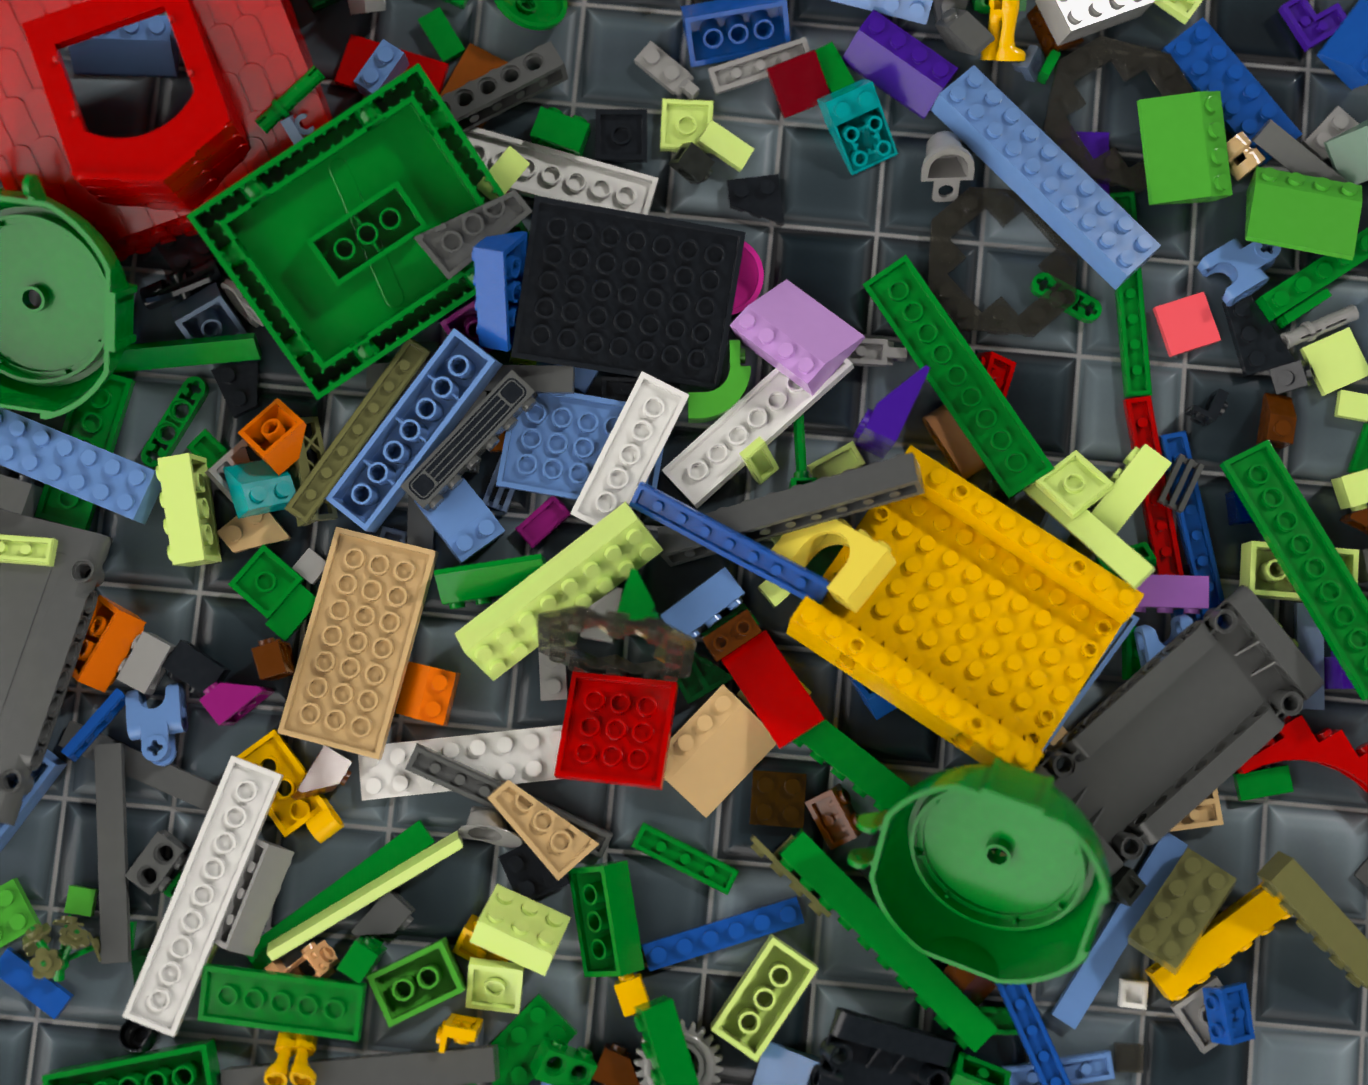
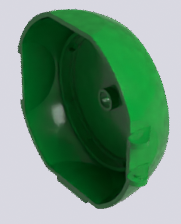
M27 174L23 179V192L2 190L0 187V408L40 413V419L46 420L63 415L94 396L116 370L126 346L136 342V335L133 334L134 293L137 292V285L127 282L119 259L103 235L83 216L66 205L47 197L38 177L34 174ZM31 289L37 291L41 296L42 301L39 307L34 306L29 300V291Z
M997 757L993 764L957 766L933 774L908 789L894 802L889 810L861 814L857 819V828L868 834L880 830L877 846L853 849L849 852L847 859L848 863L857 869L871 866L869 879L879 907L894 929L916 950L926 956L1001 984H1027L1046 981L1061 976L1083 963L1088 957L1105 903H1108L1111 892L1110 872L1101 842L1083 812L1071 799L1053 786L1055 778L1051 776L1045 777L1002 762V759ZM991 848H1000L1007 856L996 855L991 851Z

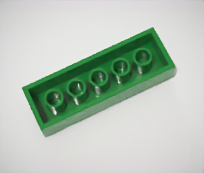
M215 1038L149 1050L142 1054H129L53 1069L42 1075L43 1085H221V1073Z

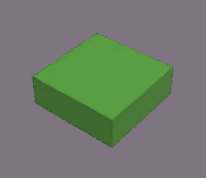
M69 885L64 913L88 917L94 916L99 889Z

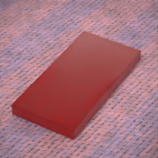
M351 34L335 78V83L358 91L354 79L380 43ZM400 49L405 53L409 62L405 72L419 63L440 95L449 70V64Z
M766 630L721 659L780 750L825 720Z

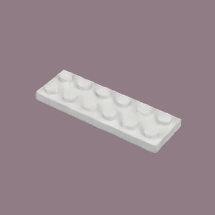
M641 372L570 513L571 515L594 526L625 501L628 505L630 504L641 481L647 482L689 398V394L647 373Z

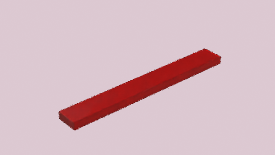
M1151 395L1123 400L1131 449L1133 450L1135 446L1140 449L1144 444H1147L1162 455ZM1164 473L1141 502L1149 547L1156 556L1154 575H1184L1172 509L1156 502L1166 482V475ZM1168 492L1167 497H1166V499H1165V500H1168V501L1170 500L1169 492Z

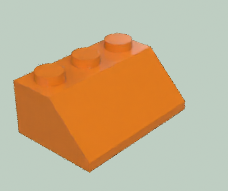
M99 595L72 677L80 683L105 693L107 688L114 683L121 662L129 657L132 642L137 635L142 634L146 622L131 611Z

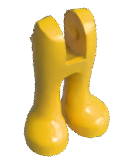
M989 0L988 31L994 36L995 40L981 51V60L1025 61V51L1016 47L1014 41L1020 0Z

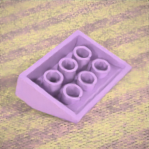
M787 279L749 304L730 324L736 339L740 340V342L812 396L865 339L863 334Z

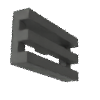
M1179 454L1156 502L1178 513H1182L1205 465L1198 464L1195 460L1188 459L1185 455ZM1182 463L1186 466L1170 500H1165ZM1193 468V474L1186 486V489L1178 505H1176V500L1184 486V483L1191 469Z

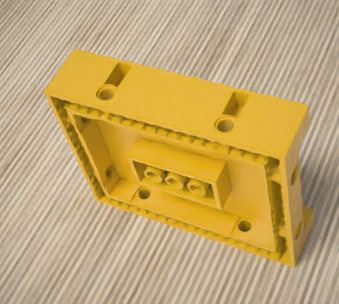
M910 445L905 453L913 452L918 461L925 493L869 509L855 529L856 531L862 529L871 536L872 540L876 542L881 540L889 545L892 549L891 554L897 563L857 613L838 603L829 591L822 605L806 596L792 615L786 634L979 763L993 764L997 757L1002 759V762L1033 772L1044 754L1042 752L1043 748L1121 625L1131 617L1145 594L1137 589L1135 590L1128 583ZM843 546L822 577L831 582L848 561L850 555L849 547Z

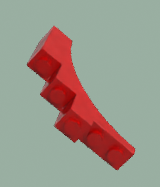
M1288 715L1283 720L1285 723L1283 729L1275 735V738L1273 737L1235 772L1237 774H1246L1263 765L1280 761L1302 760L1318 763L1340 772L1353 780L1368 794V742L1354 750L1342 729H1330L1328 727L1319 731L1314 736L1302 715Z

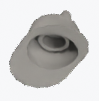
M472 807L467 824L458 829V834L468 839L480 840L507 848H516L522 845V839L515 833L508 831L507 821L500 812L489 807Z

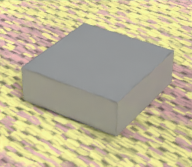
M308 548L292 568L309 583L315 585L323 574L326 560L314 550Z

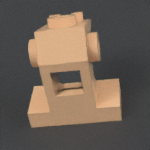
M324 939L319 944L313 941L301 950L303 956L286 968L281 959L278 958L264 967L266 971L305 975L299 966L308 960L316 971L313 977L328 978L336 972L333 967L340 960L333 948Z

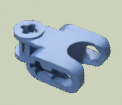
M1233 239L1203 257L1197 269L1205 277L1214 273H1223L1231 279L1232 284L1227 287L1224 296L1221 298L1230 307L1256 292L1269 281V277L1264 271L1273 266L1275 258L1280 254L1281 247L1252 242L1243 247L1238 239Z
M1182 614L1171 619V634L1167 641L1163 643L1159 641L1156 630L1153 627L1141 625L1135 628L1134 637L1141 668L1193 623V620L1188 615Z
M181 683L167 685L165 687L164 701L153 709H148L146 696L138 690L127 691L125 694L129 738L131 741L141 739V751L145 759L158 766L171 764L177 753L175 734L187 732L188 729L187 702L184 687Z

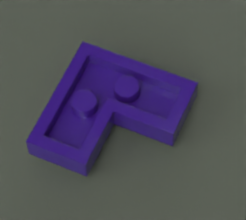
M1290 0L1278 9L1304 52L1329 39L1347 17L1339 3L1318 14L1315 13L1308 0Z

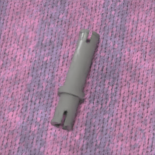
M1348 305L1317 320L1305 321L1300 324V327L1282 333L1280 338L1288 349L1305 341H1314L1317 336L1358 320L1359 311L1355 305Z

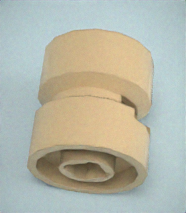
M1243 131L1227 142L1230 173L1237 181L1244 178L1265 160V157L1257 148L1250 147L1251 141ZM1241 154H1244L1246 157L1243 162H1239L1236 159Z

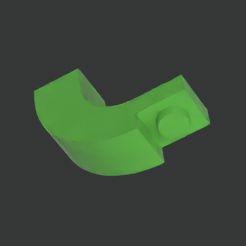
M740 340L729 341V375L726 381L713 391L688 392V423H704L717 420L744 397L749 384L751 366L740 365L745 363V348H740Z

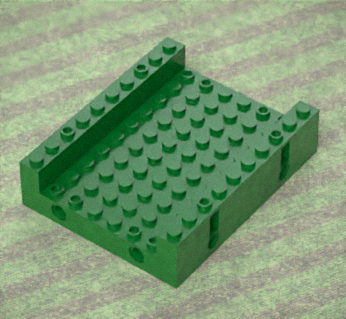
M418 63L186 216L315 398L319 400L476 295V287L473 284L475 274L473 261L448 280L413 237L489 202L490 200L478 191L476 186L483 177H485L484 182H488L492 187L491 193H496L498 197L504 195V193ZM522 221L507 232L525 231L527 232V237L529 236V231Z

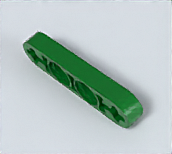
M196 376L189 377L182 384L141 452L142 462L146 466L156 469V466H158V461H152V458L149 456L151 452L156 453L158 451L157 455L160 458L173 454L209 394V386L203 379ZM199 384V388L202 389L201 392L193 394V391L190 389L191 386ZM184 396L195 401V403L192 405L187 400H184ZM180 405H187L189 408V413L184 418L176 416V409ZM167 427H172L175 430V436L170 441H165L162 438V432ZM159 441L161 444L168 446L167 449L160 448V446L156 445V442Z

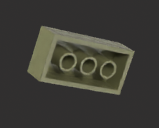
M1187 848L1129 934L1128 944L1176 975L1235 887L1237 878Z

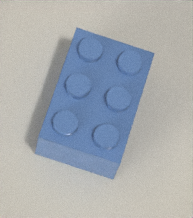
M724 567L661 614L660 618L679 644L683 641L689 644L700 635L699 629L705 625L709 629L721 620L720 614L727 609L731 612L740 606L743 602L741 598L745 592L727 568Z

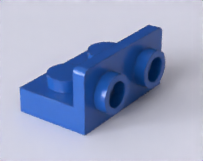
M1237 982L1221 987H1203L1211 1042L1235 1045L1255 1039L1246 983Z

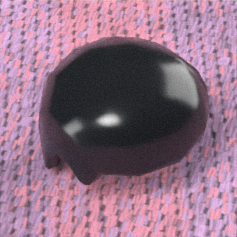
M126 1019L120 1028L118 1039L121 1048L127 1052L142 1054L149 1051L158 1042L160 1031Z

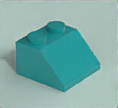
M263 460L223 468L238 519L284 510L296 493L291 475L285 470L279 476Z

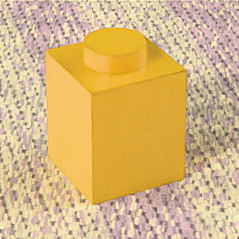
M641 973L619 976V980L614 983L624 1018L636 1014L635 1006L650 1001Z

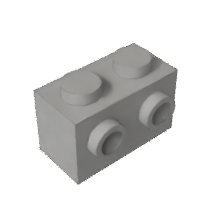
M143 631L132 642L131 648L133 650L129 657L121 662L118 668L119 675L117 680L143 694L153 695L166 672V669L162 666L176 646L153 633Z

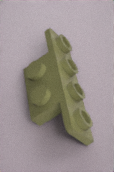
M753 834L750 837V840L753 842L750 847L761 858L766 855L773 862L770 867L777 875L782 877L785 874L792 881L789 886L799 897L805 894L811 900L808 906L819 917L824 913L829 918L832 913L828 912L819 903L818 898L812 893L814 889L809 892L799 882L801 876L795 870L790 873L780 863L783 857L778 851L793 835L791 834L772 853Z

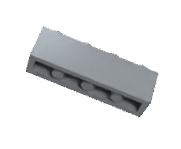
M257 839L214 944L227 951L253 957L265 924L270 917L275 899L281 890L286 872L291 865L294 855L293 851L280 845Z

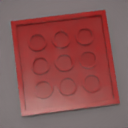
M572 671L554 776L560 779L662 790L678 683L674 681Z

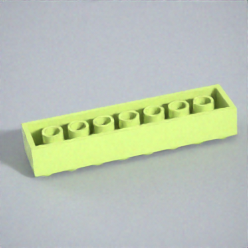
M625 501L454 634L464 653L495 681L583 613L586 608L626 580L631 568L639 570L661 553L663 549Z

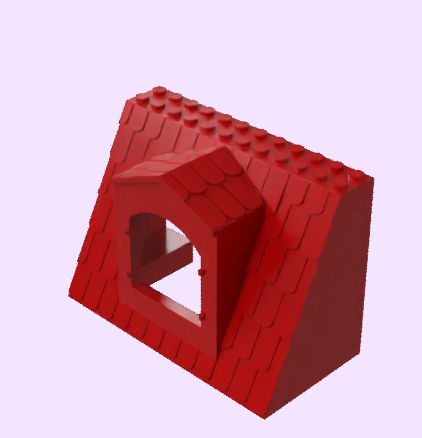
M0 0V180L4 189L7 191L23 192L22 185L25 175H36L46 196L66 205L89 221L112 247L119 262L126 260V256L149 252L159 241L163 245L174 240L176 241L175 237L184 233L188 237L199 234L186 215L294 145L281 121L268 133L255 122L272 105L271 102L274 99L277 100L313 66L291 1ZM167 12L194 89L190 100L171 121L157 130L144 135L130 138H109L88 132L59 49ZM318 84L289 112L295 119L302 113L307 114V117L300 121V125L304 129L314 126V131H316L333 119L321 84Z

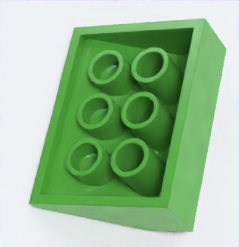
M1199 91L1137 101L1149 205L1214 202L1233 195L1220 91Z
M1256 166L1246 194L1245 240L1353 260L1362 208V186L1351 182H1339L1324 177L1318 178L1302 175L1297 172L1291 173L1270 167Z

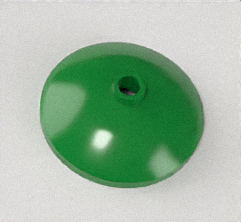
M494 0L498 9L506 18L516 25L530 30H549L558 26L564 19L568 7L567 0Z

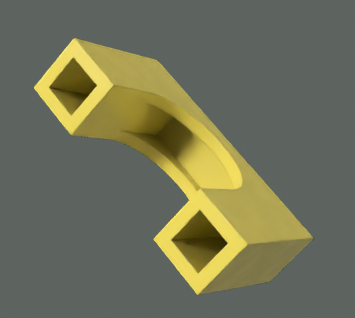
M842 518L783 534L771 550L803 567H806L812 558L826 547L844 545L850 548L848 561L827 589L838 603L857 613L897 563L891 554L892 549L889 545L881 540L878 542L872 540L871 536L862 529H858V531L852 529L851 525Z

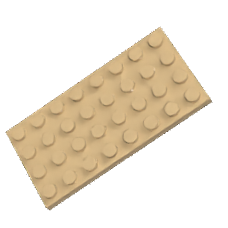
M336 527L277 733L382 760L439 552Z

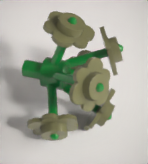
M69 914L61 916L60 920L52 922L53 925L63 927L59 931L61 935L59 937V942L61 943L59 950H50L47 945L51 941L49 935L52 930L48 923L43 925L35 924L28 928L25 936L22 938V945L28 957L35 954V958L30 960V966L34 968L32 974L36 979L46 977L47 979L53 978L55 982H61L65 980V969L69 967V961L94 950L98 961L101 962L99 955L101 953V941L98 936L92 938L90 932L88 933V931L81 928L84 927V923L77 922L78 918ZM80 947H86V948H83V949H81V950H79V951H77V952H74V953L70 954L71 949H75V950H76V949H79Z

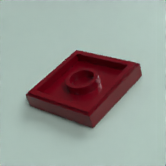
M815 49L766 68L783 118L819 105L817 100L830 94Z

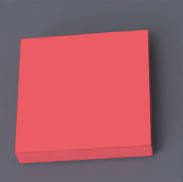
M1204 292L1162 304L1152 309L1169 358L1221 341Z

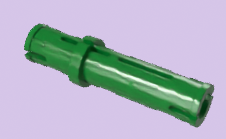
M313 65L277 100L274 99L271 102L272 105L255 122L268 133L284 117L290 116L289 112L318 84L325 80V76Z

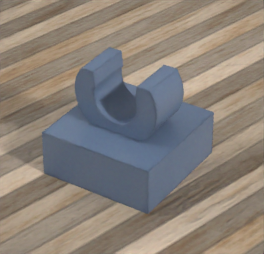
M1030 44L1027 51L1022 49L1026 54L1025 61H1013L1012 66L1015 71L1022 72L1026 81L1035 82L1046 59L1039 46Z
M306 113L298 115L296 119L293 115H290L281 121L293 144L304 139V135L311 134L315 129L314 126L308 129L301 127L300 121L307 117Z

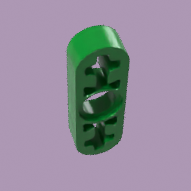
M1039 273L1031 281L1030 289L1034 296L1083 323H1092L1101 315L1102 307L1098 300L1049 273ZM1042 280H1046V286L1052 290L1055 288V286H1058L1059 288L1054 293L1052 298L1049 295L1053 291L1045 288L1043 291L1039 290L1040 285L1037 282H1042ZM1064 291L1069 292L1073 298L1072 303L1068 305L1061 303L1059 294ZM1080 298L1082 301L1079 303V305L1083 307L1091 305L1093 307L1092 312H1094L1095 314L1091 313L1089 316H1086V310L1084 308L1078 306L1076 310H1074L1073 307L1076 305L1078 299Z

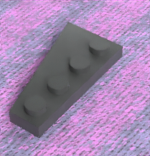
M513 190L413 238L446 278L450 280L473 261L472 250L476 244L485 237L506 234L528 216L532 210L518 192Z

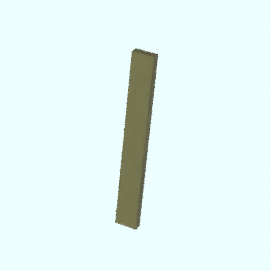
M412 338L403 344L284 508L286 511L305 524H309L325 502L327 495L361 452L431 355V351Z

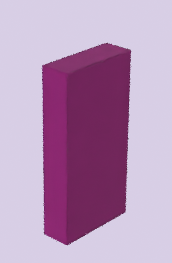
M551 496L517 526L515 530L534 549L570 517L571 512L557 497Z

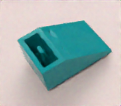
M861 79L817 100L826 126L851 175L898 155L873 81Z

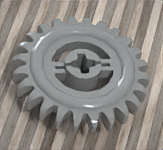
M681 1019L680 1024L687 1047L692 1050L698 1059L696 1077L699 1085L719 1083L721 1079L715 1073L722 1072L723 1067L716 1063L720 1062L723 1056L721 1054H714L719 1050V1044L710 1045L714 1037L713 1034L704 1037V1026L696 1032L694 1021L691 1022L688 1028H685V1022ZM636 1048V1053L642 1057L633 1060L636 1066L641 1067L635 1070L637 1077H643L639 1080V1084L655 1085L650 1074V1070L653 1069L651 1060L646 1058L642 1048Z

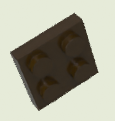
M753 770L749 824L803 828L807 774Z

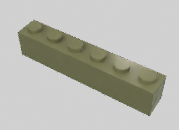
M1278 851L1256 874L1264 882L1261 885L1262 888L1271 896L1278 897L1280 900L1278 905L1286 913L1297 918L1295 923L1305 933H1311L1314 936L1312 942L1324 952L1327 951L1331 955L1329 960L1340 970L1344 969L1348 973L1345 977L1357 988L1363 986L1368 989V939L1294 858Z

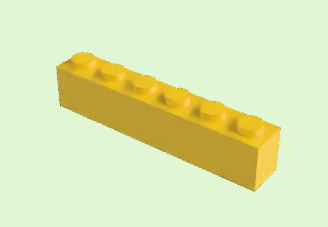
M1261 882L1213 918L1176 975L1157 962L1144 970L1166 999L1178 1001L1184 998L1189 993L1188 989L1208 980L1210 972L1217 967L1222 968L1228 965L1234 954L1238 951L1243 952L1253 945L1255 938L1259 935L1264 936L1270 933L1275 928L1274 924L1279 920L1291 917L1278 905L1280 902L1278 897L1271 896L1262 888L1261 885L1264 882Z

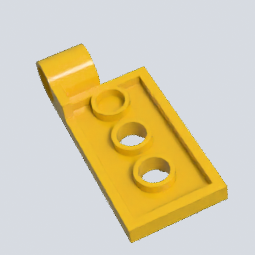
M274 729L237 757L259 766H263L265 760L272 759L276 764L275 772L284 775L282 781L285 780L290 783L291 792L287 796H282L277 791L268 815L284 837H288L306 823L313 837L319 843H323L344 827V823L324 794L300 800L292 798L305 777L307 770L282 735L277 733L278 730Z

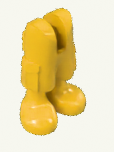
M279 1031L274 1049L278 1056L275 1062L265 1071L264 1082L267 1085H287L288 1078L290 1077L293 1085H315L317 1076L309 1067L308 1058L313 1056L316 1051L318 1036ZM296 1054L289 1076V1060L290 1057Z

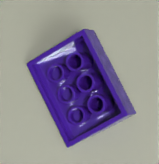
M925 365L880 400L873 410L868 408L853 436L857 438L856 447L882 459L897 441L930 367Z

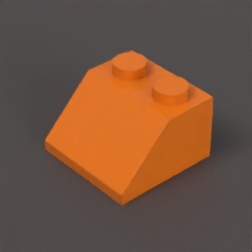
M277 398L237 433L280 476L300 457L306 423Z
M409 661L395 713L443 726L448 725L460 673Z

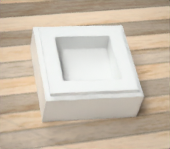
M1119 978L1117 1005L1119 1007L1147 1010L1149 982Z

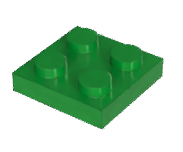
M263 544L228 585L262 615L270 619L289 595L305 579Z

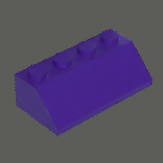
M874 9L861 25L842 57L846 66L866 80L873 81L876 87L922 119H925L931 111L939 93L954 80L958 70L952 63Z

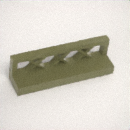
M318 416L300 417L306 424L311 425L312 436L309 439L304 435L299 459L286 469L291 475L296 492L325 453ZM309 448L317 454L318 460L315 464L307 459L306 452ZM325 500L329 514H319L317 511L308 525L316 521L337 519L336 507ZM296 517L298 527L308 526Z

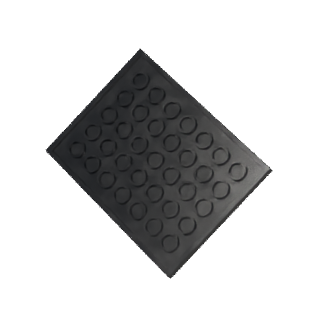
M534 196L511 357L639 377L641 372H644L661 381L712 389L719 388L746 232Z

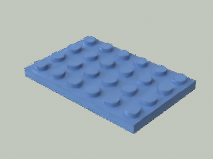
M537 393L538 396L535 398L537 402L533 408L527 413L523 411L516 418L518 423L509 432L506 431L496 486L577 501L626 402L579 393ZM663 450L646 482L656 489Z

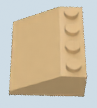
M722 685L670 739L664 779L707 818L771 751L776 743L764 724L731 691Z

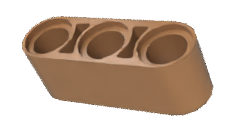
M944 404L922 417L926 429L957 475L967 480L986 468V465Z

